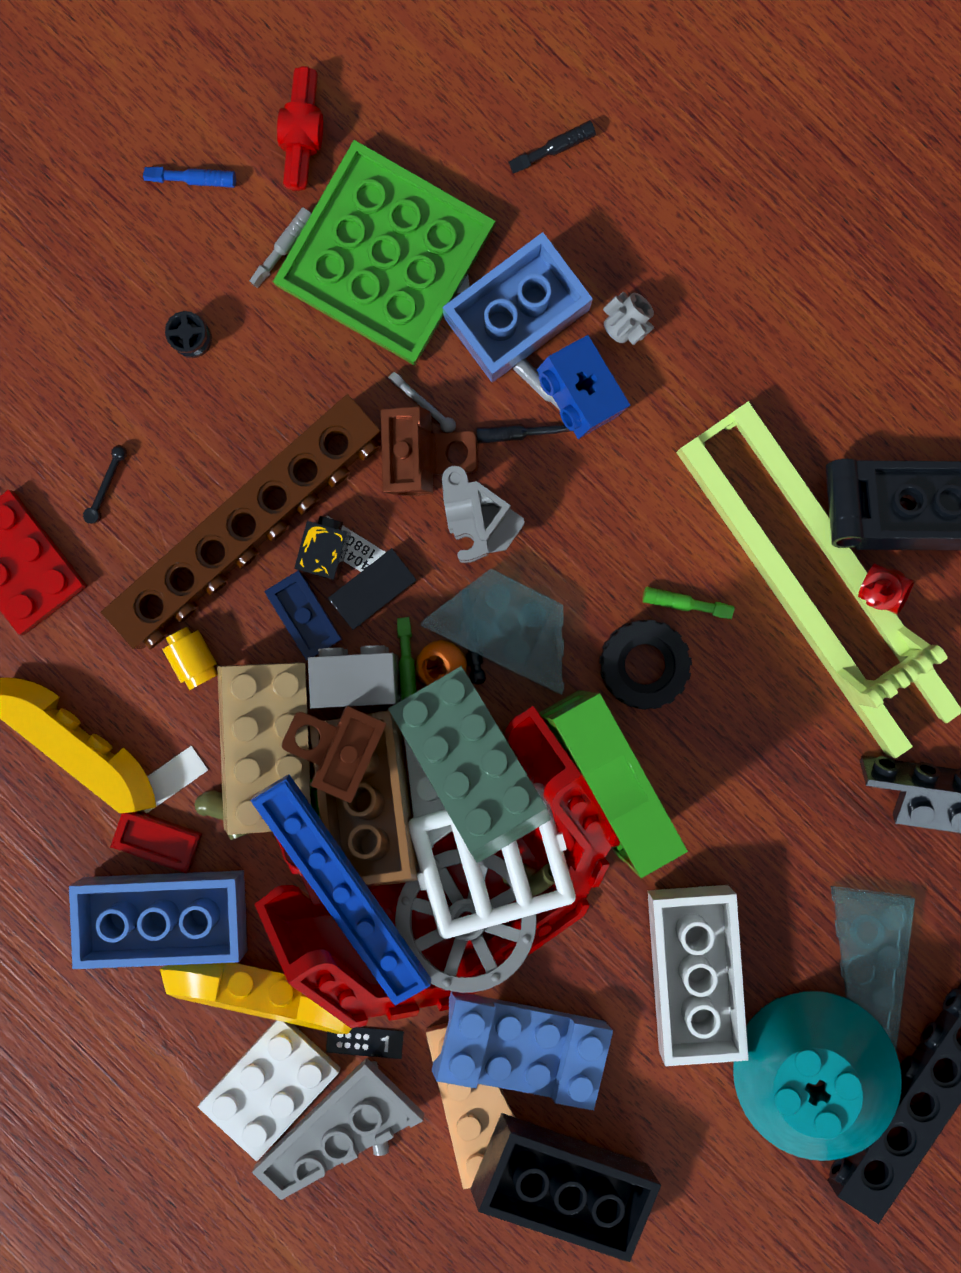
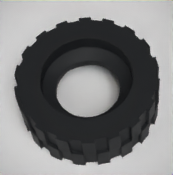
M636 620L622 625V627L610 634V638L607 642L605 641L602 647L603 652L599 663L601 665L600 674L604 680L605 687L617 700L637 709H657L666 703L670 704L678 694H682L687 680H690L691 673L689 671L690 665H692V658L689 657L687 643H684L681 639L682 636L677 631L671 629L669 625L655 620ZM641 644H649L656 647L664 656V672L657 681L651 684L644 685L634 682L628 676L625 669V660L628 653L634 647Z

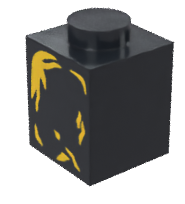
M320 516L318 523L307 521L294 569L333 580L339 579L351 532L342 530L343 522Z

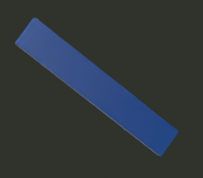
M290 774L255 794L250 801L392 1003L396 1006L430 987L431 977Z

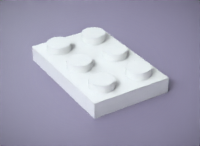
M275 1020L203 1098L198 1108L257 1162L337 1076L340 1067L294 1024Z

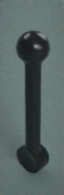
M117 445L111 450L113 458L91 508H87L83 512V519L87 523L95 524L101 519L99 511L120 461L127 457V450L121 445Z

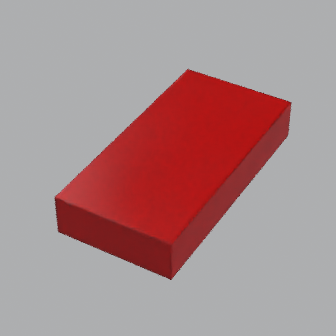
M139 811L121 814L110 847L187 874L192 866L203 833Z

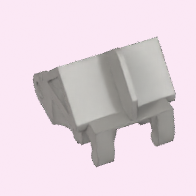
M459 466L448 467L442 475L443 500L450 534L454 533L456 540L469 537L474 541L472 548L458 552L459 561L461 563H470L489 556V553L507 550L524 526V518L510 509V504L477 481L468 483L467 474L464 469Z

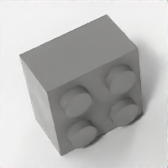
M385 645L360 647V655H348V649L323 648L318 649L319 657H308L310 708L385 705L400 702L398 655L389 653V648L385 647Z

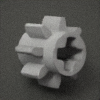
M622 292L603 308L605 313L609 315L604 321V328L609 336L619 343H625L629 340L632 345H635L654 329V326L648 321L654 315L653 308L638 293H632L628 297L625 292Z

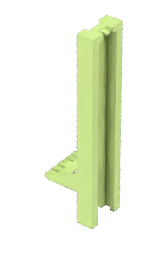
M749 401L676 452L886 756L898 758L913 747L883 705V699L895 696L898 693V688L905 689L910 685V682H914L935 714L944 723L950 722L961 714V707L933 668V664H941L948 659L944 650L938 645L928 644L906 628L896 614L887 610H878L866 604V600L858 597L861 585L867 575L866 570L850 548H837L832 545L830 518ZM734 426L739 429L899 660V664L876 680L865 679L705 448L704 442L721 430H730Z

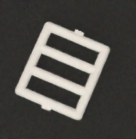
M535 783L533 786L546 805L551 820L541 825L539 829L557 890L535 897L532 896L517 841H514L502 849L517 901L514 903L492 908L480 864L471 855L446 809L414 817L409 821V832L420 867L417 878L421 891L426 890L437 930L442 938L456 937L570 905L575 901L576 894L563 852L567 850L563 833L557 831L551 807L543 795L545 787L542 784ZM448 825L452 827L476 910L474 914L453 920L427 831Z

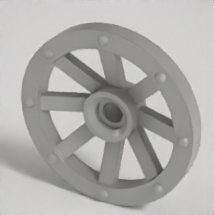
M458 849L442 852L434 856L443 889L452 903L449 907L452 920L460 918L466 911L472 914L476 913L470 890L467 899H464L446 868L462 864ZM492 854L479 862L484 881L489 868L501 875L511 886L510 889L490 900L492 908L515 901L516 898L505 860ZM419 881L405 883L396 907L395 925L431 977V984L444 990L460 993L487 990L507 980L527 958L536 934L537 914L521 918V930L504 924H498L456 936L445 970L438 969L425 958L421 951L444 940V938L439 935L436 929L415 940L412 930V910L432 916L433 912L429 901L417 898L421 889ZM484 932L517 942L513 952L499 967L485 941ZM471 940L486 974L473 977L456 976L467 942Z

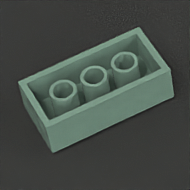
M462 666L388 708L477 863L551 820L546 805Z

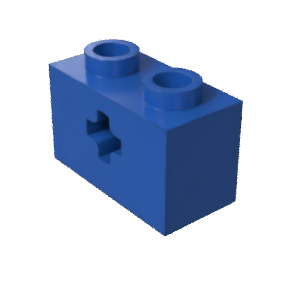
M589 335L551 354L537 369L541 387L546 394L553 397L560 409V416L564 425L570 431H573L578 439L617 418L631 406Z

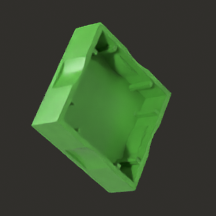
M578 690L539 712L542 719L584 776L618 837L620 845L612 847L613 851L640 878L645 877L688 852L600 693Z

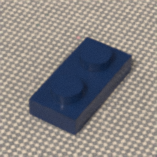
M300 570L264 591L306 661H308V657L317 656L319 654L318 649L330 648L343 640Z

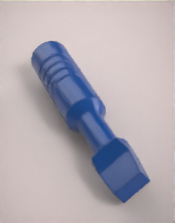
M145 167L143 173L144 181L164 183L165 180L183 181L188 185L235 188L236 186L235 171L195 168L176 171L165 170L164 167Z

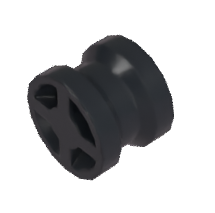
M181 311L175 313L169 318L165 326L167 342L186 358L200 357L211 346L212 334L210 328L198 315L192 312ZM194 335H198L194 338L191 344L190 340L194 337Z

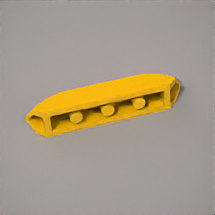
M0 678V719L119 814L156 807L153 789L147 775L136 759L125 748H122L116 755L111 753L112 746L104 738L97 734L90 736L79 727L81 722L75 715L63 708L60 710L56 709L60 697L49 689L23 679Z
M238 963L165 965L160 969L166 994L178 999L335 1034H348L352 1029L288 984L283 973Z

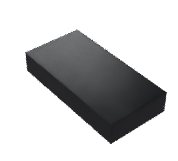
M391 548L328 597V599L352 630H354L416 582L417 579Z

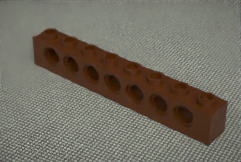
M346 394L101 611L102 615L132 649H143L146 646L149 650L154 648L167 637L168 633L165 629L176 619L180 623L185 621L199 608L195 602L204 594L208 593L212 596L228 583L229 579L226 575L237 565L242 569L250 564L259 555L256 548L267 539L273 542L283 535L290 527L287 523L290 518L298 511L301 515L310 511L320 501L317 495L325 487L330 485L334 488L343 482L351 473L348 470L351 464L359 457L362 461L371 457L381 447V444L378 442L381 439V431L355 401ZM337 435L348 438V448L344 453L332 455L328 452V443L331 438ZM306 462H313L317 465L318 469L316 477L307 483L300 482L297 475L299 467ZM275 489H284L287 495L285 505L280 509L271 510L267 503L268 495ZM252 515L256 522V528L250 536L242 537L237 530L238 522L242 517ZM215 542H221L225 548V556L221 562L212 564L207 557L208 548ZM184 569L191 570L194 575V584L187 591L181 590L177 583V577ZM157 595L161 598L164 608L160 616L153 618L148 613L147 604L153 596Z

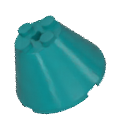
M803 991L771 1001L762 1007L746 1025L748 1061H734V1085L746 1117L766 1140L794 1156L809 1160L826 1161L852 1156L863 1151L880 1138L890 1125L897 1111L901 1095V1069L892 1041L881 1024L868 1011L855 1002L833 993ZM819 1080L825 1082L824 1085L819 1087L812 1086L809 1084L811 1083L813 1085H816L819 1082Z

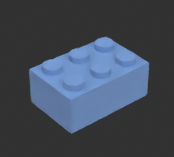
M542 232L442 308L445 321L493 383L512 369L518 362L531 355L590 310L593 298L544 232Z

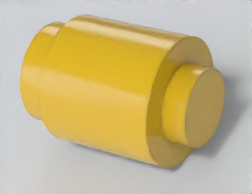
M185 627L166 637L169 645L162 650L180 683L185 681L189 690L218 675L214 668V665L217 663L199 630L191 633L188 627Z

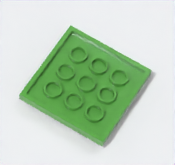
M353 140L275 276L273 283L280 289L415 366L444 316L442 307L454 299L496 226V221Z

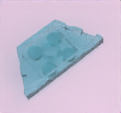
M489 569L423 619L420 624L421 627L557 694L562 695L564 691V682L562 681L564 640L562 639L561 628L564 625L563 604L493 569Z

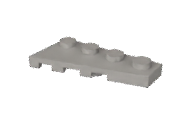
M366 1058L255 1164L252 1173L282 1200L324 1177L326 1171L341 1163L345 1165L358 1158L359 1153L375 1144L381 1145L392 1139L396 1132L410 1126L412 1128L424 1120L425 1113Z

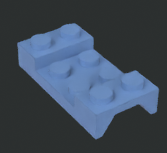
M451 991L447 1030L441 1054L433 1062L432 1072L438 1082L475 1089L477 1084L551 1097L555 1104L594 1111L613 1030L603 1020Z

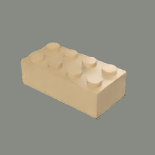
M305 663L217 666L224 830L228 835L272 832L250 801L255 794L290 774L311 805L309 761L291 754L282 748L283 739L294 715L297 712L307 714ZM308 725L300 727L295 735L297 745L305 750H309Z

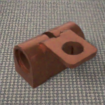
M422 407L381 410L384 493L401 496L433 494V475H443L448 467L459 466L466 473L477 471L478 440L476 433L467 431L434 434L432 433L431 411ZM461 441L467 446L468 456L463 463L455 465L450 462L447 453L451 444Z
M349 706L345 707L337 727L304 712H297L283 739L282 748L291 754L319 765L310 786L351 803L387 723ZM304 725L314 726L320 734L318 745L311 750L300 748L295 740L297 730Z

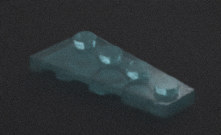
M831 886L832 900L834 901L836 912V935L839 938L841 952V975L844 978L846 998L863 1007L881 1024L896 1051L915 898L908 895Z

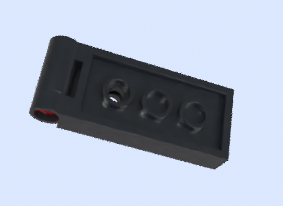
M838 459L826 465L831 542L834 547H856V550H961V461H868Z

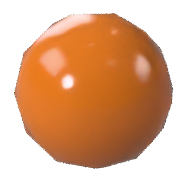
M439 640L429 643L422 649L417 656L415 669L419 680L425 686H428L462 666L466 673L467 661L463 651L451 642Z

